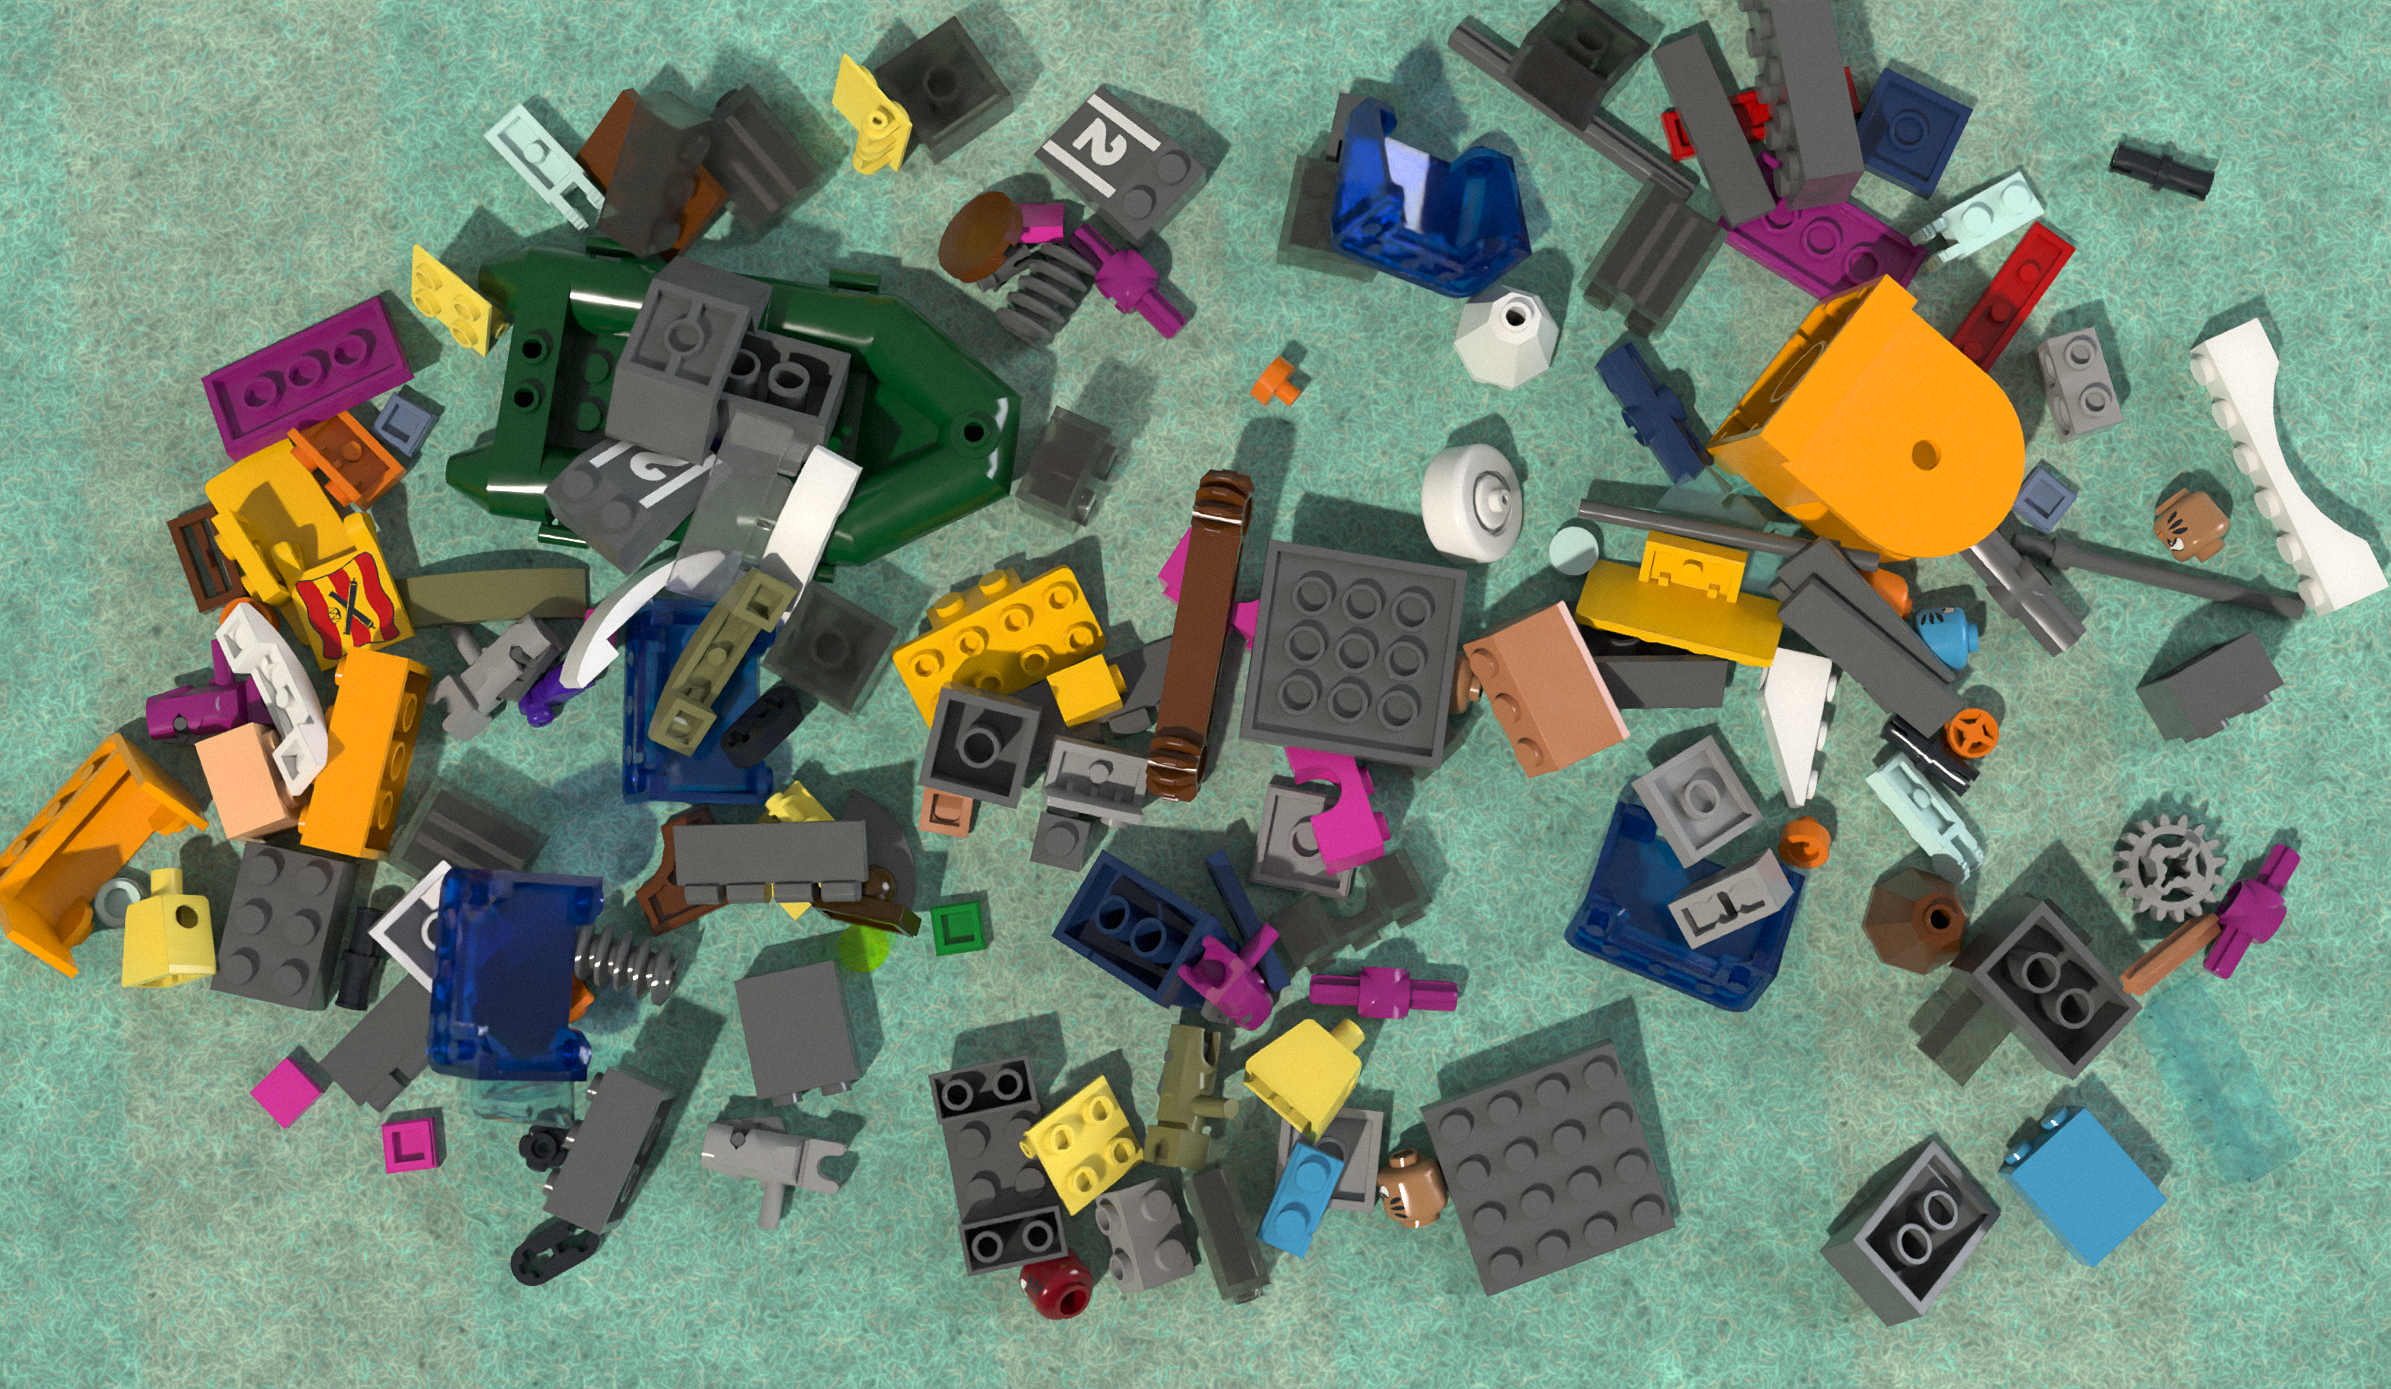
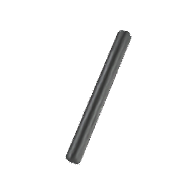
M1461 22L1453 30L1447 42L1450 49L1676 208H1681L1689 200L1696 187L1692 181L1467 23Z

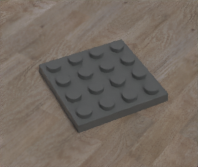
M1269 539L1266 548L1238 740L1438 771L1441 768L1467 571Z
M1609 1037L1419 1107L1487 1297L1676 1227L1616 1049Z

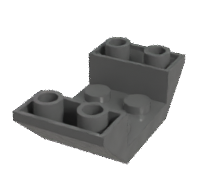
M676 256L653 277L617 364L605 428L606 436L703 467L720 424L716 407L746 330L753 333L757 331L773 290L772 285L680 256Z
M1029 1054L929 1074L938 1125L942 1124L961 1219L958 1229L968 1277L1069 1256L1060 1196L1039 1157L1036 1155L1032 1159L1028 1158L1019 1145L1024 1139V1132L1044 1117Z

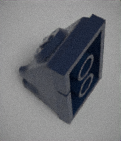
M1103 849L1051 935L1166 1009L1173 1005L1202 1010L1206 998L1177 974V971L1183 964L1191 967L1202 959L1205 953L1202 941L1207 935L1215 937L1233 953L1241 951L1240 945L1219 925L1220 920Z

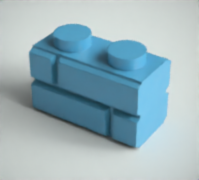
M1296 1140L1258 1226L1256 1238L1304 1259L1312 1241V1233L1318 1227L1345 1164L1343 1160Z

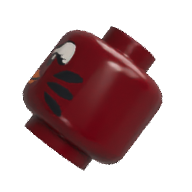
M1069 1246V1256L1023 1265L1020 1271L1019 1284L1023 1294L1037 1312L1046 1319L1062 1320L1074 1318L1086 1309L1093 1293L1095 1282L1092 1272Z

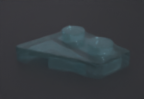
M569 1045L546 1050L540 1056L532 1058L523 1067H520L510 1059L471 1069L470 1107L476 1119L571 1128L575 1122L574 1057Z

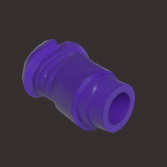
M563 661L547 673L545 678L536 681L522 700L518 702L520 714L527 716V722L532 727L547 726L552 723L555 716L551 707L559 706L581 694L586 689L595 686V678L584 688H565L559 681L565 662Z

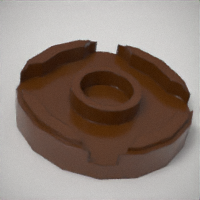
M989 191L976 196L959 210L947 226L941 238L938 251L940 266L950 276L959 279L962 283L971 284L990 276L1007 259L1003 253L1009 244L1015 247L1020 239L1024 221L1021 208L1003 192Z

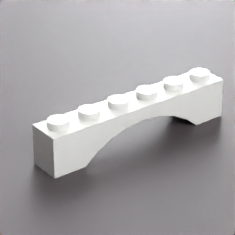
M2255 318L2208 339L2189 351L2193 358L2190 361L2191 372L2199 385H2206L2214 403L2211 406L2214 420L2222 430H2228L2236 447L2233 449L2235 463L2243 474L2250 475L2257 490L2255 493L2256 506L2264 518L2271 519L2279 535L2276 539L2278 551L2286 563L2293 564L2301 580L2298 583V591L2306 606L2310 609H2315L2317 615L2321 616L2389 587L2368 542L2344 530L2321 513L2302 492L2286 465L2277 441L2273 416L2274 384L2279 360L2259 319Z

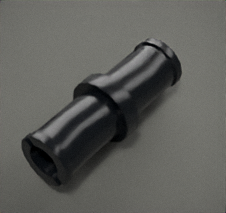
M2120 141L2113 152L2108 167V172L2117 173L2149 183V189L2159 192L2164 188L2196 198L2201 202L2206 199L2215 176V171H2207L2173 160L2174 155L2163 151L2161 155H2157L2125 145V143Z
M1898 714L1889 723L1901 731L1905 737L1890 725L1885 727L1879 736L1915 762L1914 767L1921 773L1924 770L1928 771L1955 791L1959 797L1965 794L1970 785L1955 775L1954 772L1969 783L1974 782L1980 774L1979 770L1974 769L1944 747L1946 741L1941 737L1936 736L1935 738L1930 737L1928 739Z
M357 906V916L349 949H343L341 960L346 963L335 1005L351 1010L367 1011L375 969L381 968L383 957L379 955L381 945L367 930L387 911Z

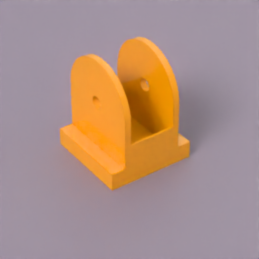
M1887 274L1819 300L1703 446L1715 465L1729 476L1736 474L1742 476L1815 539L1824 535L1829 539L1840 540V546L1880 553L1879 563L1899 562L1911 558L1941 557L1974 546L1993 532L2012 508L2021 487L2025 466V444L2022 428L2007 395L1989 375L1911 310L1918 300Z

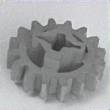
M2167 814L2154 815L2153 826L2147 820H2140L2134 823L2138 835L2132 833L2122 834L2120 839L2127 846L2126 851L2113 852L2112 854L2114 859L2123 862L2122 869L2111 873L2112 878L2124 879L2126 886L2118 892L2119 897L2134 896L2136 900L2131 910L2135 913H2141L2150 908L2149 917L2151 921H2163L2166 913L2171 923L2183 922L2184 911L2191 917L2202 915L2203 911L2199 902L2215 903L2218 898L2210 888L2212 885H2224L2226 881L2223 877L2215 874V867L2226 864V858L2213 857L2211 852L2219 845L2218 839L2204 841L2202 835L2205 832L2206 826L2201 823L2195 824L2188 829V817L2185 815L2175 816L2171 824ZM2160 835L2177 837L2175 841L2170 842L2167 848L2160 843H2153L2151 841ZM2196 858L2198 861L2199 873L2197 871ZM2163 860H2173L2170 868L2176 873L2174 877L2164 876L2168 868L2162 863ZM2138 862L2141 864L2143 875L2142 881L2139 876ZM2172 888L2178 893L2186 895L2175 902L2160 900L2162 896L2168 895Z

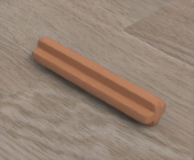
M2204 911L2200 916L2191 917L2121 972L2120 979L2124 984L2122 990L2127 995H2130L2132 992L2137 996L2146 994L2220 934L2221 928L2217 923L2220 918L2213 912L2208 915Z

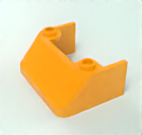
M114 733L108 736L0 855V924L6 938L73 979L79 972V969L70 950L73 946L77 947L84 943L94 928V922L92 921L93 909L90 903L96 897L100 887L118 873L154 831L162 836H168L173 832L179 833L183 831L190 823L202 832L210 825L194 796L137 745L123 735Z

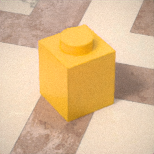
M1102 654L1046 676L1068 730L1123 708L1119 694L1128 691L1117 663L1107 667Z

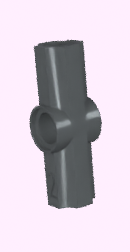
M1998 528L1974 546L1958 552L1986 582L1987 591L2012 619L2018 618L2052 657L2065 652L2087 631L2081 621L2052 590L2054 586L2027 555L2021 556Z

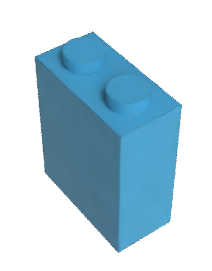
M2062 1105L2054 1109L2042 1120L2040 1125L2044 1130L2031 1142L2023 1139L2008 1150L2003 1157L2007 1164L1998 1173L2079 1264L2094 1268L2167 1202L2168 1199L2085 1107L2071 1105L2067 1109Z

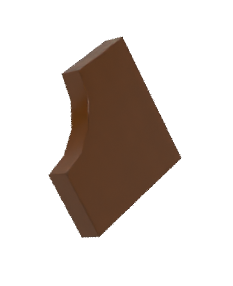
M707 805L661 825L664 840L661 865L651 881L635 891L655 938L730 905L727 900L726 885L724 903L688 905L685 900L684 886H677L673 826L716 824Z

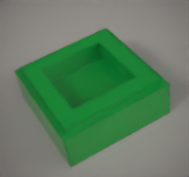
M980 900L930 907L937 957L987 949Z

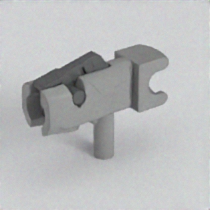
M529 612L504 629L499 634L500 638L489 648L485 647L483 649L466 625L460 624L451 629L449 637L469 667L457 678L447 675L425 697L427 704L435 705L442 711L450 714L442 723L445 731L458 739L471 740L493 720L489 713L504 700L520 702L540 674L544 673L555 657L564 650V646L557 635L542 619L535 622V618Z
M779 1116L719 1119L708 1124L702 1150L701 1166L730 1176L737 1181H743L745 1177L760 1180L759 1185L764 1187L765 1190L758 1227L778 1230L786 1184L828 1194L839 1193L840 1181L824 1175L820 1169V1162L824 1156L843 1155L848 1149V1143L816 1136L808 1137L788 1134Z

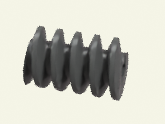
M1043 243L1039 251L1045 261L1032 259L1028 266L1034 277L1020 276L1017 283L1024 294L1016 291L1008 293L1006 300L1013 310L998 307L995 312L997 320L1004 329L1039 352H1042V350L1035 342L1036 337L1052 340L1054 337L1046 325L1048 320L1059 324L1065 322L1057 307L1063 305L1074 309L1076 306L1075 301L1068 293L1069 290L1074 289L1085 293L1088 289L1079 277L1081 273L1094 277L1098 273V270L1084 257L1071 248L1058 243L1057 246Z
M588 917L579 933L572 955L576 979L586 981L594 973V983L596 986L605 987L613 979V989L615 992L623 994L632 985V995L635 999L642 1000L651 991L652 1004L662 1006L676 986L684 962L685 948L676 959L670 958L671 943L664 942L657 953L651 952V936L646 935L636 947L632 945L633 930L627 929L617 941L613 939L614 924L607 923L601 933L596 934L595 918Z

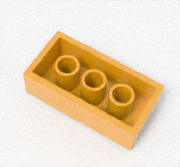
M349 646L347 657L343 656L340 659L336 669L335 683L339 686L335 706H329L324 717L328 737L326 765L311 782L315 784L311 802L303 807L299 817L298 831L302 834L301 845L360 858L387 861L426 703L425 697L429 691L434 671L433 668L408 658Z

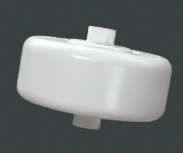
M1471 444L1447 448L1439 452L1432 459L1423 478L1421 510L1424 525L1432 544L1445 559L1458 565L1489 563L1502 559L1511 551L1521 529L1522 496L1516 474L1507 458L1499 450L1487 444Z

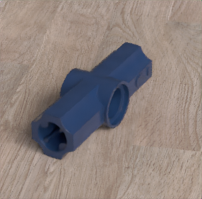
M1632 342L1616 349L1595 365L1594 368L1621 406V415L1626 426L1629 429L1634 427L1636 433L1633 435L1643 447H1649L1676 489L1714 464L1710 455L1705 451L1699 439L1686 423L1687 415L1678 397L1666 384L1658 382Z

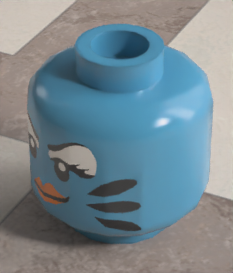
M1960 607L1921 608L1914 613L1912 621L1906 622L1951 671L1964 669L1968 663V653L1978 652L1977 622L1967 623L1965 613Z

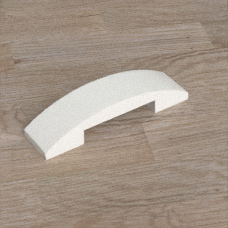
M819 444L811 452L785 503L759 567V570L793 586L797 590L796 595L777 623L791 632L796 628L812 589L809 588V584L836 519L846 509L862 470V467Z
M709 549L671 556L646 567L624 581L599 604L577 634L562 668L559 679L561 684L565 688H584L619 655L608 642V637L666 584L672 590L692 588L725 557L720 549Z
M239 603L216 631L215 635L233 673H251L283 740L273 752V758L291 796L301 795L326 765L328 737L323 711L305 669L286 641L249 603Z

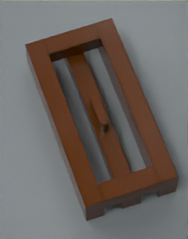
M213 504L167 521L199 613L204 615L212 613L220 607L225 608L228 603L236 598H251V595L242 584L241 577L244 575L237 559L229 560L218 546L233 590L228 591L203 524V521L208 519L213 535L219 534L218 529L211 520V518L219 514ZM191 525L217 594L213 598H209L184 529Z

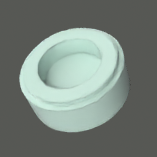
M1564 528L1552 538L1548 546V560L1551 567L1562 576L1569 578L1583 576L1597 562L1599 555L1597 541L1589 531L1583 528Z
M127 878L112 879L103 884L98 890L95 897V911L99 919L106 925L114 928H125L128 905L147 899L149 896L146 889L135 880Z

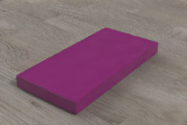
M1764 150L1760 152L1756 162L1777 206L1776 210L1771 214L1732 230L1728 229L1721 215L1710 235L1818 300L1885 274L1906 290L1930 252L1921 245L1914 247L1908 237L1848 201L1787 212L1785 197H1778L1774 186V168L1779 167L1777 158Z
M379 295L201 378L226 453L234 462H237L288 438L289 436L286 433L293 427L298 432H301L402 385L415 377L389 309Z

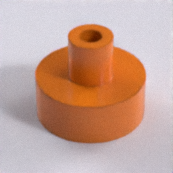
M1278 356L1258 379L1250 395L1265 407L1275 397H1278L1291 407L1302 393L1301 390L1289 382L1296 368L1283 357Z
M1802 816L1797 821L1790 822L1782 828L1778 853L1791 866L1803 869L1816 868L1823 865L1828 859L1831 836L1823 826L1818 824L1815 818Z

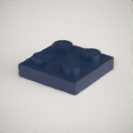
M1885 67L1880 73L1856 123L1865 171L1928 200L1932 196L1973 109Z

